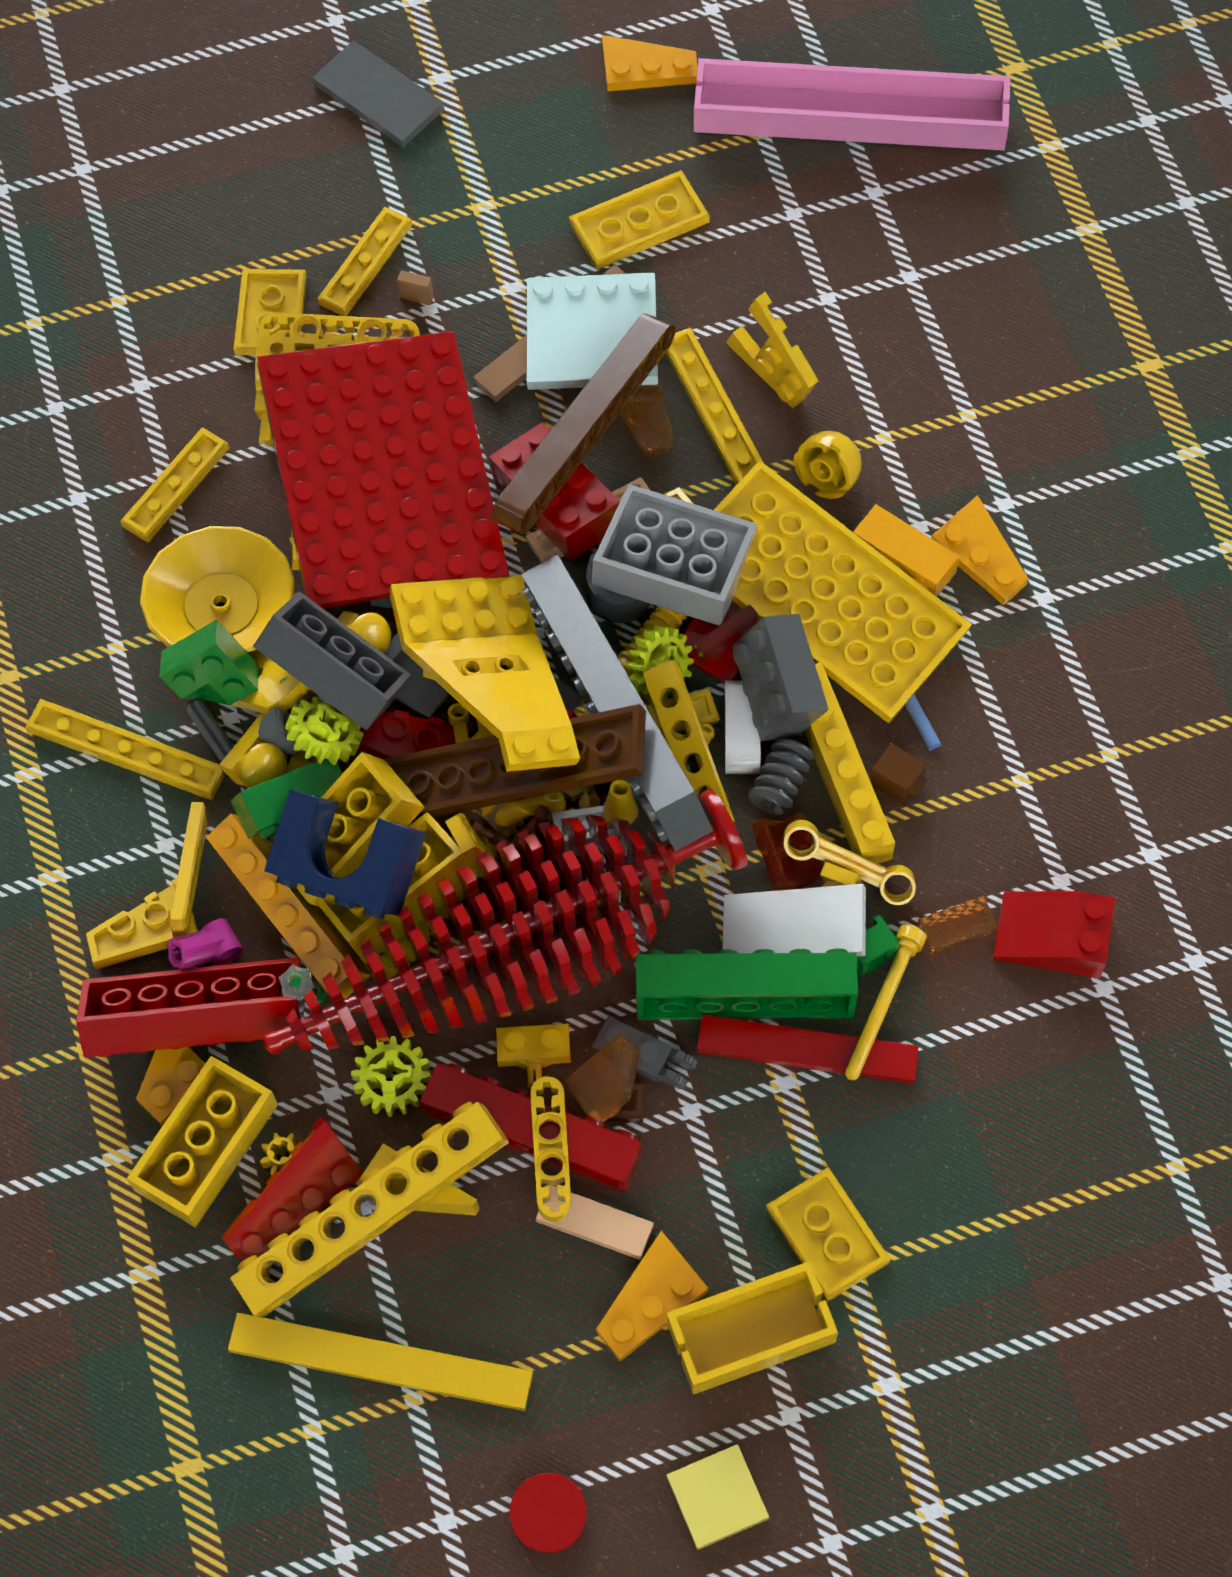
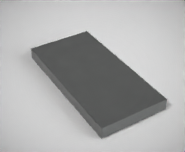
M354 40L312 77L313 85L403 148L445 110L444 102Z

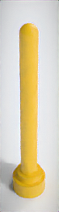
M905 924L899 928L896 935L900 943L899 950L896 953L846 1068L845 1075L849 1080H856L860 1076L911 956H915L924 946L927 935L915 926Z

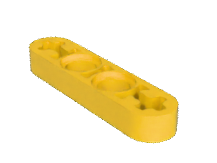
M545 1076L534 1082L530 1093L538 1209L542 1217L551 1222H558L569 1215L572 1206L565 1096L560 1081L554 1077ZM546 1087H550L552 1093L558 1094L551 1098L552 1112H545L544 1099L541 1096H537L543 1094ZM555 1122L559 1125L561 1130L555 1139H545L539 1134V1129L544 1123ZM547 1158H557L563 1163L560 1173L549 1176L542 1171V1164ZM549 1185H557L559 1201H565V1203L559 1205L558 1211L555 1212L551 1211L550 1205H544V1203L550 1202L551 1199Z

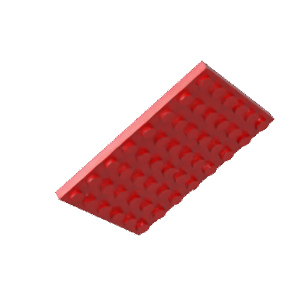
M454 331L257 356L260 381L306 597L321 608H329L390 598L389 589L391 584L467 578L490 579L510 576L498 523L492 520L494 504Z

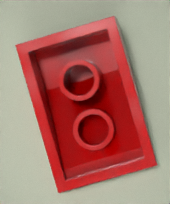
M1082 891L1004 892L993 959L1100 979L1106 965L1115 897Z

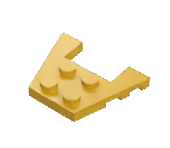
M764 292L753 301L748 310L769 335L766 343L760 349L743 326L734 331L726 343L777 393L783 402L794 408L803 402L819 380L799 346L791 347L783 333L787 326L781 317L777 319L773 317L767 307L772 301L767 293Z

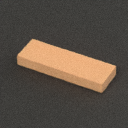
M549 1185L551 1199L550 1202L544 1203V1205H550L551 1211L555 1212L558 1211L559 1205L565 1203V1201H559L557 1187ZM571 1193V1211L562 1221L551 1222L544 1219L539 1212L537 1214L536 1222L639 1260L642 1259L654 1227V1222Z

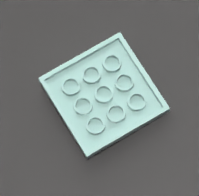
M655 273L527 278L528 390L585 387L641 314L646 313L656 317ZM658 363L641 385L658 384Z

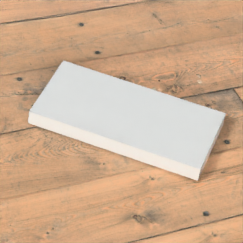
M863 884L724 895L723 950L732 949L738 951V953H753L759 949H770L775 953H789L794 949H808L811 953H826L827 950L840 948L847 950L848 953L856 952L857 956H865L866 888Z

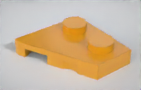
M189 1047L177 1050H155L136 1100L163 1126L205 1063Z

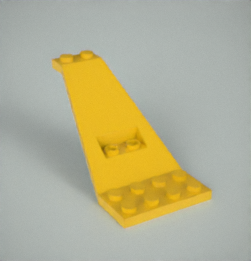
M522 575L490 579L467 578L391 584L389 595L402 650L499 739L507 772L577 765L580 755L573 728L539 640L530 604L522 591L525 589ZM500 665H506L510 670H504ZM466 668H473L476 673H471Z

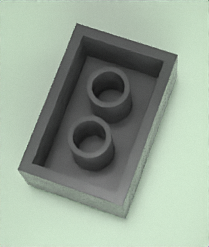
M799 614L765 616L732 646L734 661L739 667L743 681V691L748 697L753 714V724L757 728L760 741L797 737L829 710Z

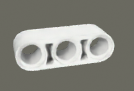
M725 680V774H760V737L757 728L753 724V714L748 697L743 691L742 680Z

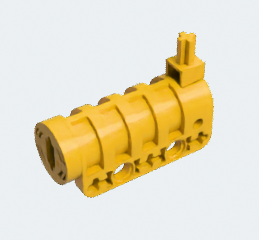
M276 312L265 315L259 324L255 362L257 392L254 410L259 420H261L259 444H266L267 447H273L274 445L257 366V356L404 338L399 337L403 335L404 330H409L411 336H419L420 332L417 325L411 320ZM278 323L283 330H277L276 333L271 335L268 329H273L274 324ZM292 323V331H288L291 330L289 324ZM305 324H312L317 329L315 334L299 332V330ZM322 325H325L327 329L325 334H323ZM339 327H344L346 333L335 334L332 332H338ZM355 327H358V329H357V335L351 334V333H355V329H354ZM371 327L379 328L382 331L381 337H369L364 335V333ZM388 328L391 329L392 335H394L390 336V338L388 337Z

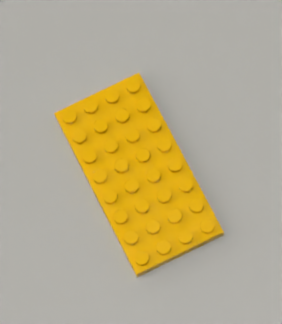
M760 460L714 509V511L757 524V530L732 601L757 621L765 616L799 614L814 663L822 662L828 677L888 724L972 625Z

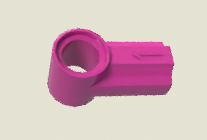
M224 918L208 923L200 931L171 938L167 944L168 958L172 966L178 967L180 970L212 961L217 966L226 965L240 957L244 951L227 919Z

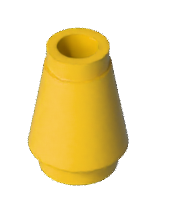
M624 780L614 781L610 785L603 808L604 818L613 827H615V817L628 820L629 825H631L637 819L639 812L631 786Z

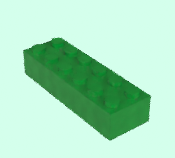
M840 948L827 950L826 953H811L808 949H794L789 953H775L770 949H759L753 953H738L736 950L724 949L716 954H702L698 950H684L680 954H665L661 950H648L644 954L636 956L637 1020H702V1015L734 1020L854 1019L858 997L856 952L848 953L847 950Z

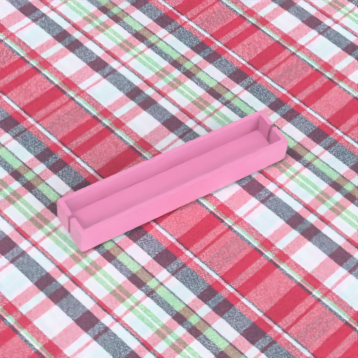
M699 58L694 101V132L1005 150L1009 127L1011 76Z

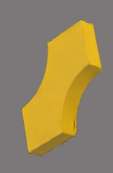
M459 813L445 821L462 853L471 859L483 877L476 862V857L485 851L487 856L491 855L495 862L496 860L485 840L481 839L474 831L464 813Z

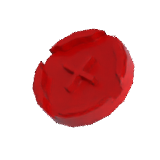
M541 1473L528 1478L516 1489L510 1503L509 1519L515 1536L526 1548L539 1553L556 1554L570 1548L581 1537L586 1524L587 1505L581 1490L570 1479L557 1473Z

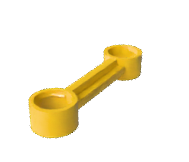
M797 820L787 826L784 832V848L793 859L807 860L814 857L822 862H828L857 873L861 880L880 888L884 900L893 905L906 904L914 897L916 892L915 877L909 868L903 865H892L885 868L819 837L818 829L809 821ZM797 830H806L813 835L815 842L807 850H796L789 844L790 835ZM903 875L910 880V887L904 894L893 895L886 890L885 882L891 876Z

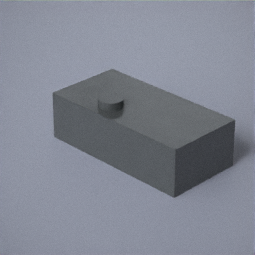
M300 591L271 617L253 645L254 648L318 694L323 702L333 705L366 731L391 705L411 676L409 672Z

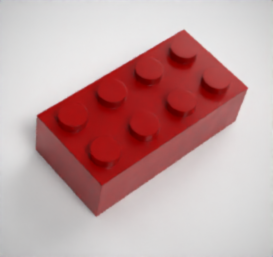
M543 422L489 456L494 480L503 490H505L551 431ZM581 462L535 524L571 562L601 542L620 501Z

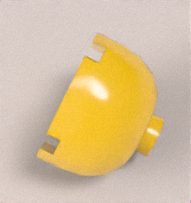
M831 430L818 432L810 436L799 446V450L795 453L793 459L795 471L800 481L805 486L810 483L817 487L820 491L815 494L827 499L842 497L858 480L862 466L861 454L856 445L847 436Z

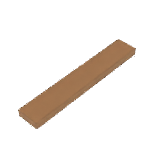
M614 265L602 275L625 273ZM527 335L473 377L474 384L495 403L527 378Z

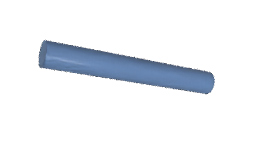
M913 695L905 704V707L929 751L938 748L942 744L916 696Z

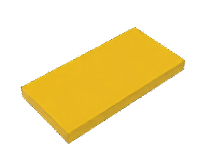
M682 170L569 217L570 226L596 270L710 223V215Z

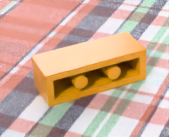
M877 504L874 505L853 531V533L936 597L957 572L959 555Z

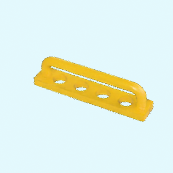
M669 660L644 671L643 676L668 746L697 797L699 791L704 786H706L707 790L711 788L722 800L733 822H735L677 661ZM668 689L671 690L676 706L673 708H668L663 703V695ZM680 721L683 722L688 736L683 741H680L675 735V727ZM691 754L695 755L700 769L697 773H691L686 765L687 759Z

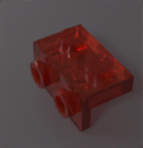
M732 601L720 626L706 621L701 622L684 634L687 636L685 644L692 646L691 652L701 665L709 659L714 661L729 649L728 646L740 639L757 623L758 613L751 604L742 609Z
M801 812L794 813L784 821L760 818L751 824L756 837V845L761 851L767 868V875L773 887L803 889L821 877L820 873L823 865L820 860L814 857L807 860H796L790 857L784 848V832L787 826L797 820H806ZM797 830L790 835L789 844L796 850H807L814 844V840L810 832Z

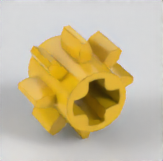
M274 1133V1140L269 1145H261L263 1151L268 1156L262 1158L260 1162L263 1168L273 1166L271 1168V1175L275 1171L278 1173L292 1156L290 1153L296 1147L294 1146L296 1138L293 1133H290L287 1138L279 1137L277 1133ZM287 1151H289L290 1154L289 1158L284 1157ZM278 1155L283 1156L280 1161L277 1159Z

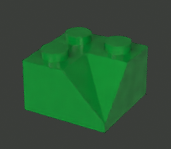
M218 620L211 622L161 651L159 677L181 699L206 700L232 705L258 690L259 664Z

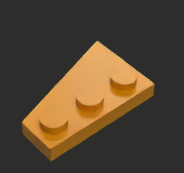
M660 1231L596 1328V1333L619 1362H621L667 1325V1312L695 1303L708 1292L709 1288L666 1235Z

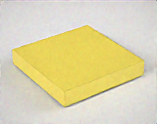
M738 1444L667 1474L668 1482L697 1550L769 1519V1515Z

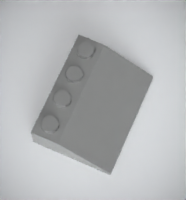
M628 484L593 559L592 585L721 626L735 594L757 530V524Z

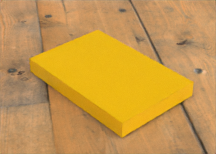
M242 269L234 341L235 355H256L259 324L265 315L275 312L303 314L307 279L306 270ZM276 323L274 324L273 329L268 330H270V333L272 335L276 333L277 330L283 329H281L279 324ZM291 323V324H289L291 330H288V331H292V325H293V324Z
M829 1167L766 1205L767 1212L802 1264L808 1261L811 1262L822 1290V1295L827 1302L888 1265L891 1261Z

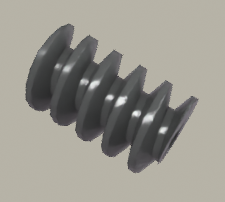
M780 738L772 744L771 753L766 757V764L760 769V776L754 782L755 787L749 792L750 802L762 811L776 816L783 814V810L780 807L791 808L793 801L789 796H797L799 790L795 785L803 783L804 777L800 773H808L810 767L806 762L814 760L815 754L813 751L800 742L788 738Z

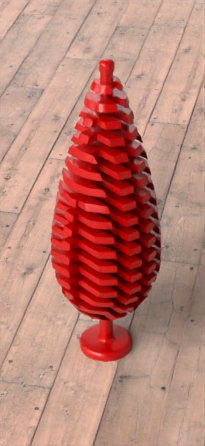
M711 788L701 793L698 799L714 831L676 852L671 843L665 845L649 831H646V837L652 851L646 854V844L637 830L632 831L628 820L615 817L614 826L617 836H609L606 820L602 816L589 814L586 815V821L589 825V833L593 841L590 844L586 842V828L578 818L562 819V825L568 835L570 851L566 853L564 835L557 825L551 826L549 821L538 824V829L547 845L549 861L544 863L541 843L535 834L529 835L526 829L517 834V839L526 855L528 871L522 873L521 857L514 845H508L506 840L496 844L497 852L505 866L507 881L501 884L499 867L491 855L487 856L484 851L476 857V862L483 874L485 887L494 908L498 907L500 910L502 924L500 922L495 924L493 908L485 893L480 895L476 876L470 867H466L464 864L456 870V874L462 885L463 894L473 917L477 916L479 920L481 934L474 935L471 919L463 904H458L455 889L448 879L443 878L436 883V887L450 923L455 925L460 944L452 947L450 934L442 917L437 916L433 900L427 891L417 898V902L428 930L436 940L439 955L431 958L427 942L420 928L416 927L413 916L406 906L398 913V917L407 940L414 949L418 965L409 968L406 956L398 940L395 939L391 926L386 922L378 930L386 950H388L397 975L387 978L384 967L374 951L370 939L367 938L360 945V949L371 970L376 985L365 988L350 955H348L341 961V964L355 994L343 999L330 971L322 980L333 1005L322 1010L313 990H309L303 997L312 1015L300 1020L293 1007L286 1016L289 1026L266 1034L263 1038L264 1046L272 1055L285 1050V1047L298 1042L301 1050H314L308 1036L320 1031L328 1049L340 1048L330 1026L342 1021L353 1046L365 1045L352 1017L361 1011H364L377 1041H390L374 1006L384 1000L402 1038L414 1037L410 1023L397 997V994L405 990L408 992L411 1004L417 1016L420 1017L426 1033L439 1032L436 1021L426 1004L419 985L429 980L431 991L439 1007L442 1008L451 1029L463 1027L452 996H449L441 974L450 970L453 984L460 998L465 1000L468 1012L475 1024L488 1022L474 984L471 985L467 977L464 963L472 961L474 974L482 990L486 989L490 1005L496 1015L500 1018L511 1016V1011L506 1003L505 994L498 977L489 968L487 953L492 951L494 952L495 964L503 980H508L510 983L511 995L518 1007H522L523 1011L534 1009V1003L528 993L527 983L518 961L513 962L511 958L509 942H515L517 957L524 971L530 970L532 985L540 999L544 998L546 1004L557 1002L558 999L549 982V971L545 962L552 961L554 978L562 990L566 988L569 996L580 993V988L571 972L568 952H574L575 968L583 980L588 979L591 987L601 983V977L593 963L592 948L589 942L594 940L596 958L604 970L609 968L612 976L622 971V965L614 951V938L611 930L615 929L617 933L616 946L625 958L629 956L631 961H633L640 954V948L636 942V932L631 919L636 918L638 922L637 934L646 945L647 943L650 945L657 933L650 906L655 903L659 910V919L662 922L665 921L671 908L670 900L667 899L661 887L662 878L659 872L663 871L666 881L674 889L675 864L713 846H716L719 854L731 869L740 870L748 865L747 855L738 830L722 800ZM621 838L627 848V865H625V851L619 842ZM601 853L603 854V856H604V858H605V860H606V873H604V874H603V857H602ZM581 866H583L585 870V881L583 882L581 877ZM561 877L564 880V891L560 892L559 882ZM639 880H642V893L648 901V903L645 904L640 896ZM541 887L543 892V901L538 902L537 889ZM619 890H621V906L624 911H621L619 907ZM518 897H520L522 903V911L517 913L515 901ZM598 901H600V920L597 916ZM578 912L580 927L579 930H577L575 924V914ZM557 922L559 936L558 940H556L554 937L553 924ZM533 933L537 935L539 949L536 951L532 946L531 934Z

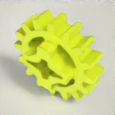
M658 625L654 627V630L646 629L644 630L645 639H635L638 646L637 650L629 651V654L634 657L633 662L627 664V668L633 669L634 672L629 679L631 682L637 683L635 689L637 693L643 694L644 698L651 699L643 672L669 660H674L678 663L683 679L685 676H692V673L687 668L688 665L694 663V659L688 658V653L693 648L691 645L685 644L687 636L679 634L678 629ZM670 689L665 691L663 701L667 700L668 696L673 697Z
M313 697L310 704L303 699L298 707L293 706L285 725V729L289 731L286 737L287 740L296 741L293 749L295 751L301 749L306 751L304 755L306 759L312 755L317 757L318 764H322L324 759H328L332 765H336L338 758L343 762H348L350 755L355 756L363 737V733L359 731L361 726L333 705L320 703L317 697Z
M391 1036L387 1045H384L383 1042H378L376 1039V1049L373 1050L367 1045L364 1047L365 1059L362 1057L355 1058L356 1066L360 1068V1070L351 1071L353 1080L357 1081L353 1085L355 1094H362L360 1101L363 1106L369 1105L372 1102L374 1114H378L382 1108H385L388 1117H392L394 1109L399 1108L401 1113L405 1115L407 1114L406 1105L409 1103L415 1107L420 1106L417 1096L418 1094L423 1095L426 1088L423 1083H428L431 1077V1073L426 1071L430 1068L428 1058L421 1059L423 1052L420 1047L414 1048L411 1051L409 1039H406L402 1045L397 1044L395 1036ZM400 1056L410 1061L414 1068L411 1065H404L400 1061ZM390 1072H397L393 1077V1081L386 1080V1078L390 1077ZM369 1085H372V1088H379L383 1092V1097L373 1092Z

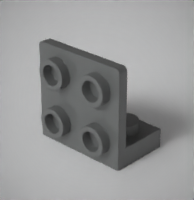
M397 633L384 655L409 672L411 676L394 700L428 720L429 717L435 715L450 694L435 680L423 677V669L402 650L399 634Z

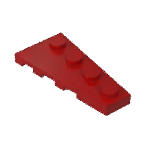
M321 1116L312 1126L314 1129L304 1142L300 1141L290 1153L292 1156L278 1173L275 1171L266 1182L267 1187L256 1200L252 1199L221 1237L240 1263L253 1255L257 1257L263 1255L270 1250L268 1244L273 1239L284 1233H287L289 1236L300 1227L299 1222L304 1217L315 1211L319 1212L330 1203L329 1201L335 1195L351 1187L362 1176V1171Z

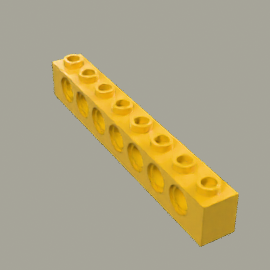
M478 1101L475 1104H472V1102L463 1104L453 1112L454 1119L444 1126L436 1124L422 1134L423 1141L413 1148L408 1145L397 1151L391 1157L392 1163L382 1170L377 1167L366 1173L360 1179L362 1184L351 1192L346 1189L335 1195L329 1201L331 1206L319 1214L318 1211L307 1215L299 1222L300 1228L288 1236L287 1233H284L273 1239L268 1244L270 1250L260 1257L253 1255L237 1266L239 1272L230 1277L252 1314L265 1317L509 1143L508 1139L485 1105ZM461 1131H466L469 1136L468 1145L463 1150L456 1151L453 1147L454 1136ZM435 1153L438 1158L437 1167L432 1172L426 1173L422 1167L423 1159L426 1155ZM404 1175L407 1180L406 1189L401 1194L395 1195L392 1191V1182L395 1177ZM372 1196L376 1202V1209L373 1214L365 1217L361 1212V1204L367 1197ZM341 1218L345 1224V1231L341 1237L334 1239L330 1228L336 1219ZM310 1240L314 1246V1253L310 1259L304 1261L300 1256V1247L305 1241ZM279 1262L283 1268V1274L279 1281L273 1283L269 1277V1270L273 1264Z

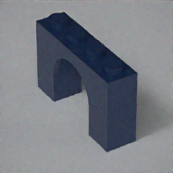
M290 788L264 871L276 875V883L292 888H297L298 883L306 886L304 892L323 899H325L326 894L335 896L333 902L335 904L354 909L356 904L364 906L363 914L384 920L385 914L398 916V913L403 908L426 832L378 818L364 861L354 873L339 879L329 868L325 854L326 840L338 803Z

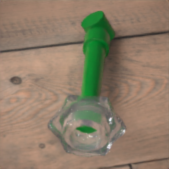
M291 965L279 977L283 996L302 1000L309 991L313 990L318 1002L323 1003L325 1001L327 992L313 984L310 969Z

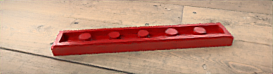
M702 1015L697 1053L845 1074L860 1037ZM875 1040L860 1073V1077L914 1084L919 1046Z

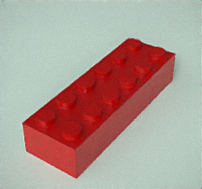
M296 957L85 979L82 983L76 1018L83 1056L107 1057L113 1054L144 1053L160 1049L177 1050L189 1046H214L220 1043L252 1042L257 1039H263L266 1034L289 1026L286 1016L293 1007L299 1019H304L305 999L303 996L305 993L291 987L293 977H302L300 959Z

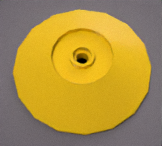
M209 526L181 535L157 553L143 576L140 605L148 628L167 648L211 622L218 620L247 652L256 650L253 645L271 617L294 597L295 579L287 557L267 537L242 527ZM222 602L226 603L224 606L221 607L216 606L217 604Z

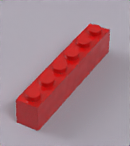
M437 1062L419 1101L423 1113L448 1123L454 1119L452 1114L460 1106L467 1102L475 1104L478 1101L485 1105L508 1139L509 1143L506 1146L534 1156L530 1093L520 1089L512 1092L502 1088V1084L493 1078L482 1076L479 1079L468 1075L469 1072L457 1064L449 1063L448 1066ZM552 1102L549 1105H545V1112H552ZM565 1108L569 1171L626 1192L642 1154V1145L640 1141H637V1136L623 1129H617L614 1132L604 1128L603 1123L593 1117L583 1116L581 1119L569 1114V1110ZM546 1122L540 1127L539 1134L543 1138L551 1140L559 1135L561 1129L555 1122ZM551 1157L545 1160L563 1168V1163L557 1158Z

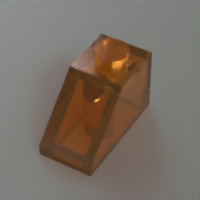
M622 1034L616 1036L565 1079L583 1111L602 1123L614 1117L621 1107L631 1099L641 1049L636 1043Z

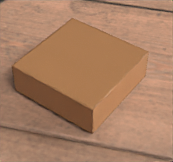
M400 271L397 279L400 298L431 305L434 297L431 278Z

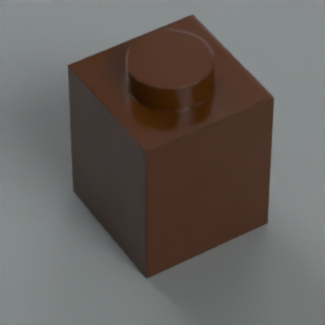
M890 743L872 768L870 782L874 787L905 805L912 795L918 797L927 783V779L924 778L926 764Z

